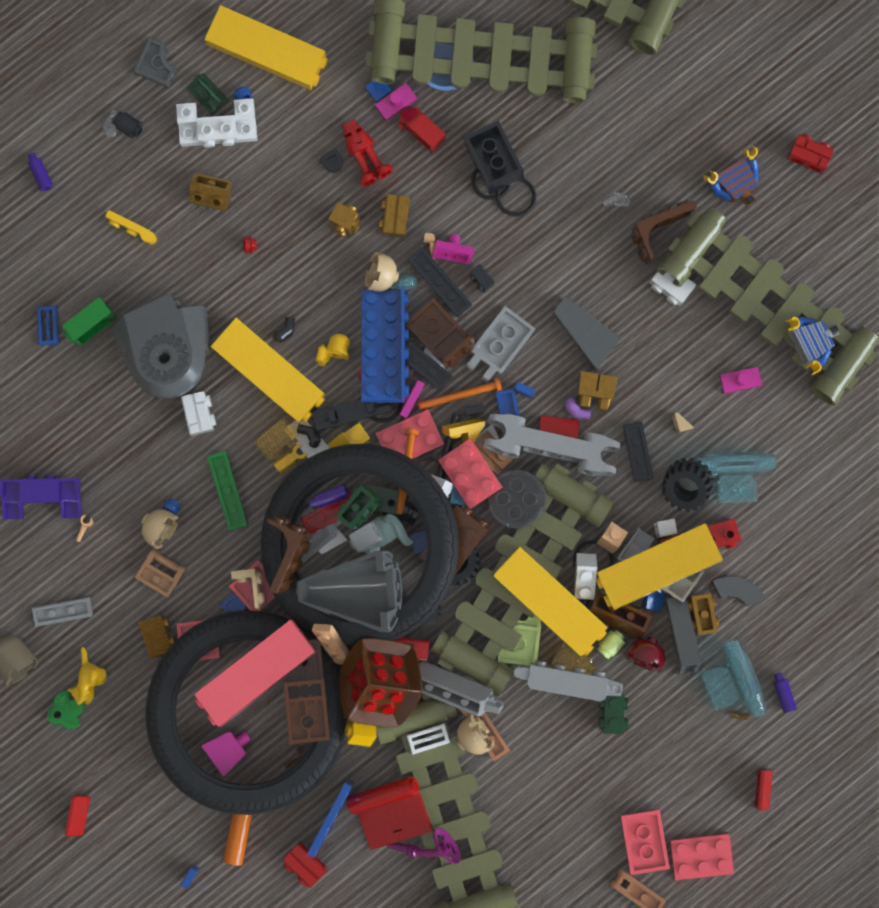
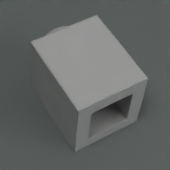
M368 523L349 535L351 539L349 543L358 553L364 552L383 540L374 523Z

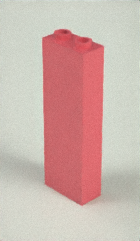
M289 620L194 695L197 698L195 702L202 710L205 708L209 714L207 718L214 726H223L317 651L293 620Z

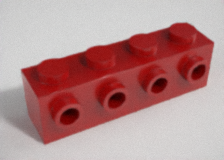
M735 519L707 526L717 548L723 546L726 549L737 546L736 542L741 541ZM681 534L657 540L658 544L668 541Z

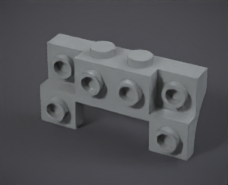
M638 528L617 557V560L621 562L648 550L655 538ZM699 571L657 592L661 593L663 591L683 604L704 571Z

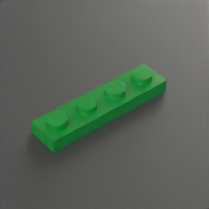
M227 451L207 456L228 530L232 531L248 526Z

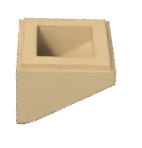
M678 412L672 415L676 433L693 429V426Z

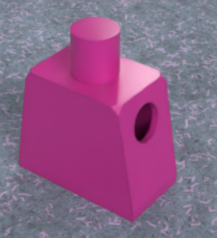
M245 730L236 737L229 731L201 747L224 777L246 755L243 746L251 741V738Z

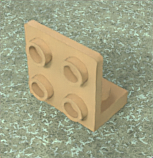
M259 568L231 571L232 579H237V583L249 582L252 577L255 609L262 608V604L265 603V593L261 592L260 584H263V574L259 572Z

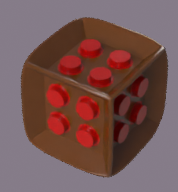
M363 638L355 643L344 660L339 674V692L346 719L358 724L379 727H397L407 720L422 693L419 661L416 651L412 646L402 642L377 638Z

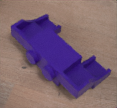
M26 475L25 479H0L3 519H24V503H61V518L82 517L81 479L79 478L57 479V475H45V479H37V475Z

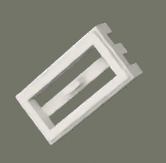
M444 723L406 735L412 755L450 743ZM439 729H442L443 731L435 735H431L416 741H412V738L423 734H427ZM443 736L445 738V740L433 744H429L417 749L414 748V745L420 743H424Z

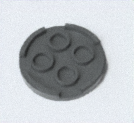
M509 470L499 475L497 479L503 488L488 498V507L492 516L500 524L514 529L525 528L535 523L542 515L546 505V492L541 481L535 475L523 470Z

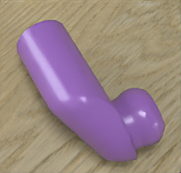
M574 398L566 400L565 408L573 418L590 419L591 409H580Z

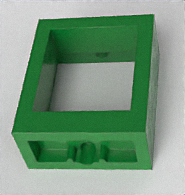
M98 297L62 325L65 329L63 334L73 344L77 343L83 346L118 317L108 304Z

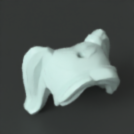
M388 514L387 516L377 517L369 522L374 523L383 540L365 550L366 554L377 551L376 548L385 546L395 538H398L405 546L413 544V540L408 537L403 525L396 516Z

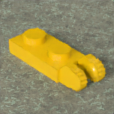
M110 210L107 212L105 217L109 220L108 224L118 229L121 226L127 229L126 233L133 237L141 236L145 243L154 245L157 242L156 235L150 230Z

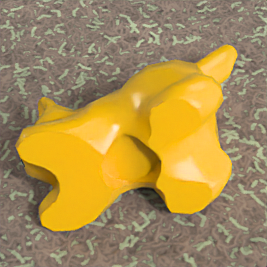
M81 647L82 666L79 671L78 684L67 691L74 697L77 705H81L83 702L88 705L94 698V687L104 684L107 674L105 669L88 662V653L84 647Z

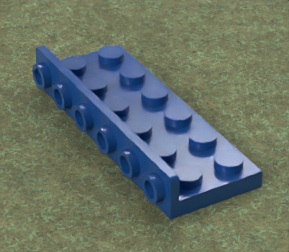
M401 287L400 290H386L383 292L362 290L361 402L404 403L405 396H409V384H405V378H409V366H405V359H409V347H405V341L409 339V330L405 329V323H408V311H405V305H408V293H405V287Z

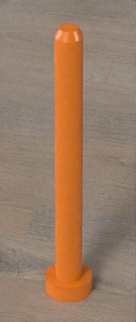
M499 377L494 378V382L419 402L418 407L419 409H426L494 389L502 391Z
M405 429L407 441L404 455L412 459L415 437H418L419 431ZM400 488L396 513L402 515L406 493Z

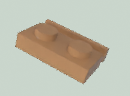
M486 431L474 444L495 476H497L514 458L500 456L483 448L485 439H495Z

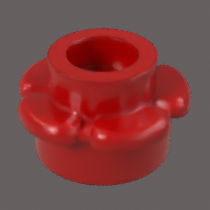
M251 235L243 238L244 253L250 252V254H253V250L257 249L256 239H252Z

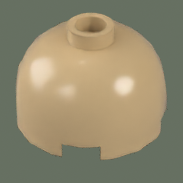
M375 252L370 258V262H373L370 270H366L365 287H368V290L383 292L388 290L393 283L397 282L399 272L391 257Z
M158 509L150 514L147 513L142 519V536L144 540L155 549L162 548L163 545L161 543L165 538L169 540L178 526L175 520L179 517L165 509Z
M473 714L465 718L457 729L459 739L457 743L463 751L466 750L471 754L481 755L491 750L495 744L494 740H489L487 733L490 731L479 717L474 719Z

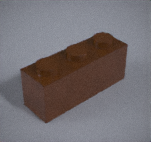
M598 591L589 611L602 623L632 637L641 639L646 633L652 615L628 604L616 610H613L612 606L608 608L604 599L606 594Z

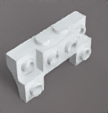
M254 99L234 100L235 115L202 118L197 117L196 103L176 104L181 147L198 145L214 147L215 144L232 146L234 143L258 141Z

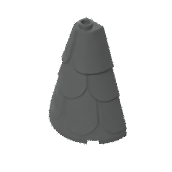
M374 551L334 568H327L297 582L296 594L298 595V602L379 632H390L398 621V617L395 616L397 610H401L402 579L397 561L392 560L393 554L389 551Z

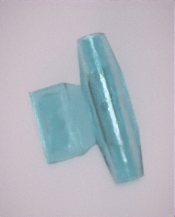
M723 452L696 458V462L700 460L703 466L705 464L708 466L707 471H712L713 475L720 476L717 483V503L757 502V482L752 475L772 471L776 468L774 454L759 452Z
M738 639L724 643L723 647L728 668L716 667L701 673L715 711L733 705L740 698L752 718L766 714L767 710L762 688L748 655Z

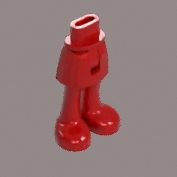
M352 120L342 126L345 132L344 138L349 155L355 157L362 171V177L359 180L362 187H367L377 182L363 153H366L379 180L386 178L393 172L390 164L383 165L373 149V140L361 126H358L356 120Z

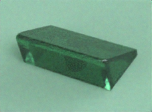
M204 73L198 74L187 87L212 116L229 102V99Z

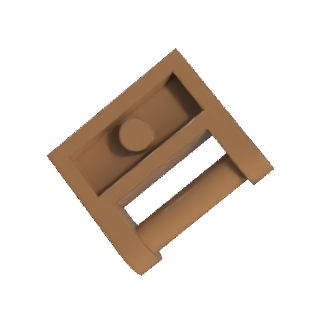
M153 548L135 578L169 598L186 572L187 567L176 564ZM153 560L176 572L174 578L151 564Z

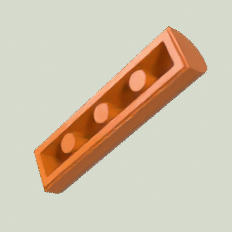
M232 814L223 858L224 863L238 866L243 864L252 815Z

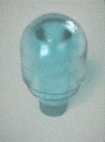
M412 274L401 276L398 278V282L393 283L391 289L399 290L401 287H405V291L411 290L416 287L417 279Z

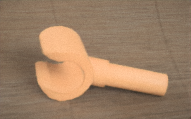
M425 233L424 243L430 244V256L432 257L435 236L432 233Z
M83 515L80 519L82 526L76 538L78 542L81 541L87 527L93 525L92 518L88 524L84 523L86 515Z

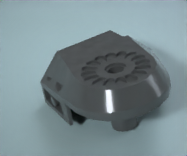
M168 293L125 314L113 327L112 333L133 379L144 392L156 398H175L190 391L200 381L205 367V352L207 354L210 353L208 312L203 305L183 307L177 297L173 298Z

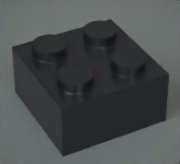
M480 264L470 271V279L473 283L476 282L477 288L481 293H487L494 287V280Z

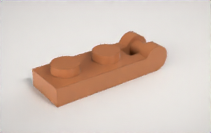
M622 868L618 870L615 880L612 879L609 884L641 908H662L666 902L663 897ZM624 879L629 882L626 888L621 886Z

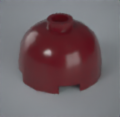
M652 637L635 640L629 646L624 656L627 660L630 658L634 659V664L649 671L656 668L658 673L662 671L665 662L663 648L658 645V640Z

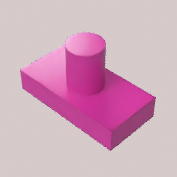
M405 83L376 103L375 107L387 122L414 103L417 97L407 83Z
M452 234L449 236L448 242L436 240L432 257L469 265L474 254V247L460 245V236Z
M758 367L719 375L723 394L762 386Z
M419 380L412 392H409V396H405L404 403L406 404L400 413V416L404 419H407L424 387V383Z

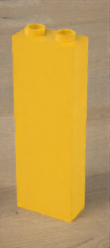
M221 5L204 39L206 44L214 49L310 91L313 86L318 84L320 79L318 74L321 68H325L328 61L324 50Z
M237 318L232 321L211 345L213 350L299 424L302 421L306 423L312 416L311 411L314 407L319 408L325 401L323 398L325 396L324 392Z
M705 523L597 572L598 578L595 580L599 589L604 588L607 594L604 596L608 608L612 606L613 610H616L722 562L723 558Z
M518 547L492 575L580 657L583 654L587 656L594 648L592 644L596 640H602L607 634L605 630L608 627L521 547Z

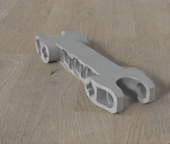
M490 414L487 423L499 427L502 430L503 438L485 439L483 448L500 456L518 458L520 451L578 463V472L585 475L614 476L616 474L614 466L602 461L601 452H617L620 449L621 443L604 435L588 432L584 433L583 440L527 428L525 427L526 419L516 415Z

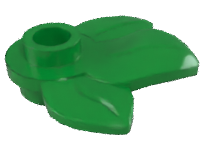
M64 690L54 698L53 706L47 712L48 721L54 725L61 724L66 729L77 728L81 725L77 716L83 712L85 703L77 705L74 699L71 700L70 692ZM56 711L61 713V717L58 719L53 716V713Z

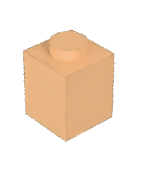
M611 522L605 528L596 544L613 554L620 547L628 532Z

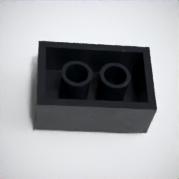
M499 121L464 136V145L489 194L524 178V170Z

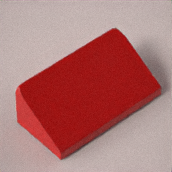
M541 415L540 431L578 439L579 420Z
M758 769L754 807L759 811L770 808L772 770Z
M76 794L71 798L65 836H81L84 834L90 803L89 796Z

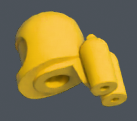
M334 334L330 338L327 348L323 344L318 348L315 361L318 362L319 366L325 367L331 357L348 360L350 339L343 334Z

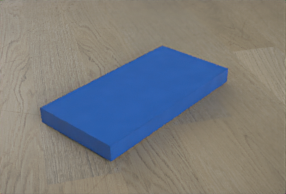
M348 779L345 782L307 855L315 857L354 785L353 781Z

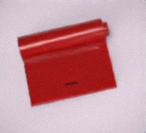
M412 776L347 797V807L351 814H358L371 850L433 831L419 792L418 781Z

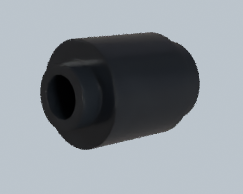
M118 112L113 120L115 128L130 138L138 137L142 132V122L126 112Z

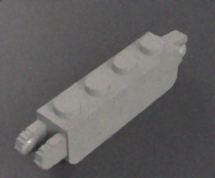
M423 660L419 663L423 694L475 716H482L485 711L499 714L503 709L504 702L492 695L493 689Z
M535 660V663L531 662L530 666L517 665L513 669L514 676L528 680L527 685L533 690L596 701H603L606 699V696H621L623 690V683L609 679V676L605 675L606 672L598 670L590 673L581 667H574V670L567 669L566 665L555 663L554 666L547 665V662Z

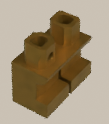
M581 371L577 392L579 407L590 408L592 398L598 399V410L607 411L610 402L614 398L618 377L600 374L598 377L597 373Z

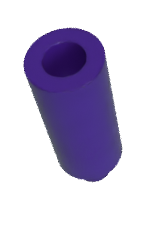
M35 153L29 154L28 158L30 161L28 165L40 191L43 192L51 189L53 184L41 158H37Z
M343 484L316 494L314 496L315 499L309 500L311 508L316 506L323 508L349 498L350 494L347 486Z
M781 672L774 674L776 681L773 684L783 713L796 710L797 707L787 678L783 679Z

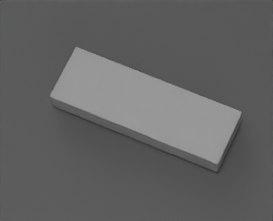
M91 597L32 608L35 627L94 616Z

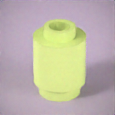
M610 630L600 641V646L597 650L607 659L611 656L614 657L625 644L623 641L625 637L617 630L615 632Z

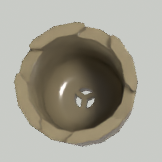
M11 635L3 638V636H0V677L6 686L10 682L13 685L28 675L26 672L31 667L35 669L39 661L19 637Z

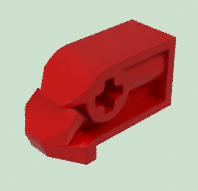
M419 107L405 109L400 114L398 129L402 131L405 128L432 154L445 141L446 134L423 114Z

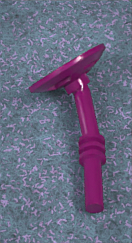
M441 828L433 831L435 849H420V847L412 844L405 845L398 842L387 845L388 848L404 852L406 856L413 858L440 856L452 864H458L461 861V853L456 842L448 832ZM437 835H440L443 838L438 840Z

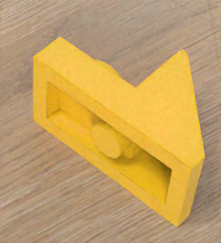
M475 418L442 426L443 434L450 436V438L462 436L463 443L468 439H472L474 442L485 426V421Z
M359 422L345 433L342 432L328 446L333 448L348 444H364L370 440V437Z

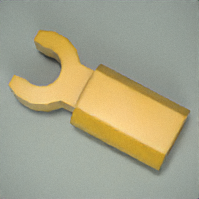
M300 444L293 448L291 454L288 452L273 464L280 474L296 464L297 459H304L307 456L306 452L302 455L297 454V450L301 447Z

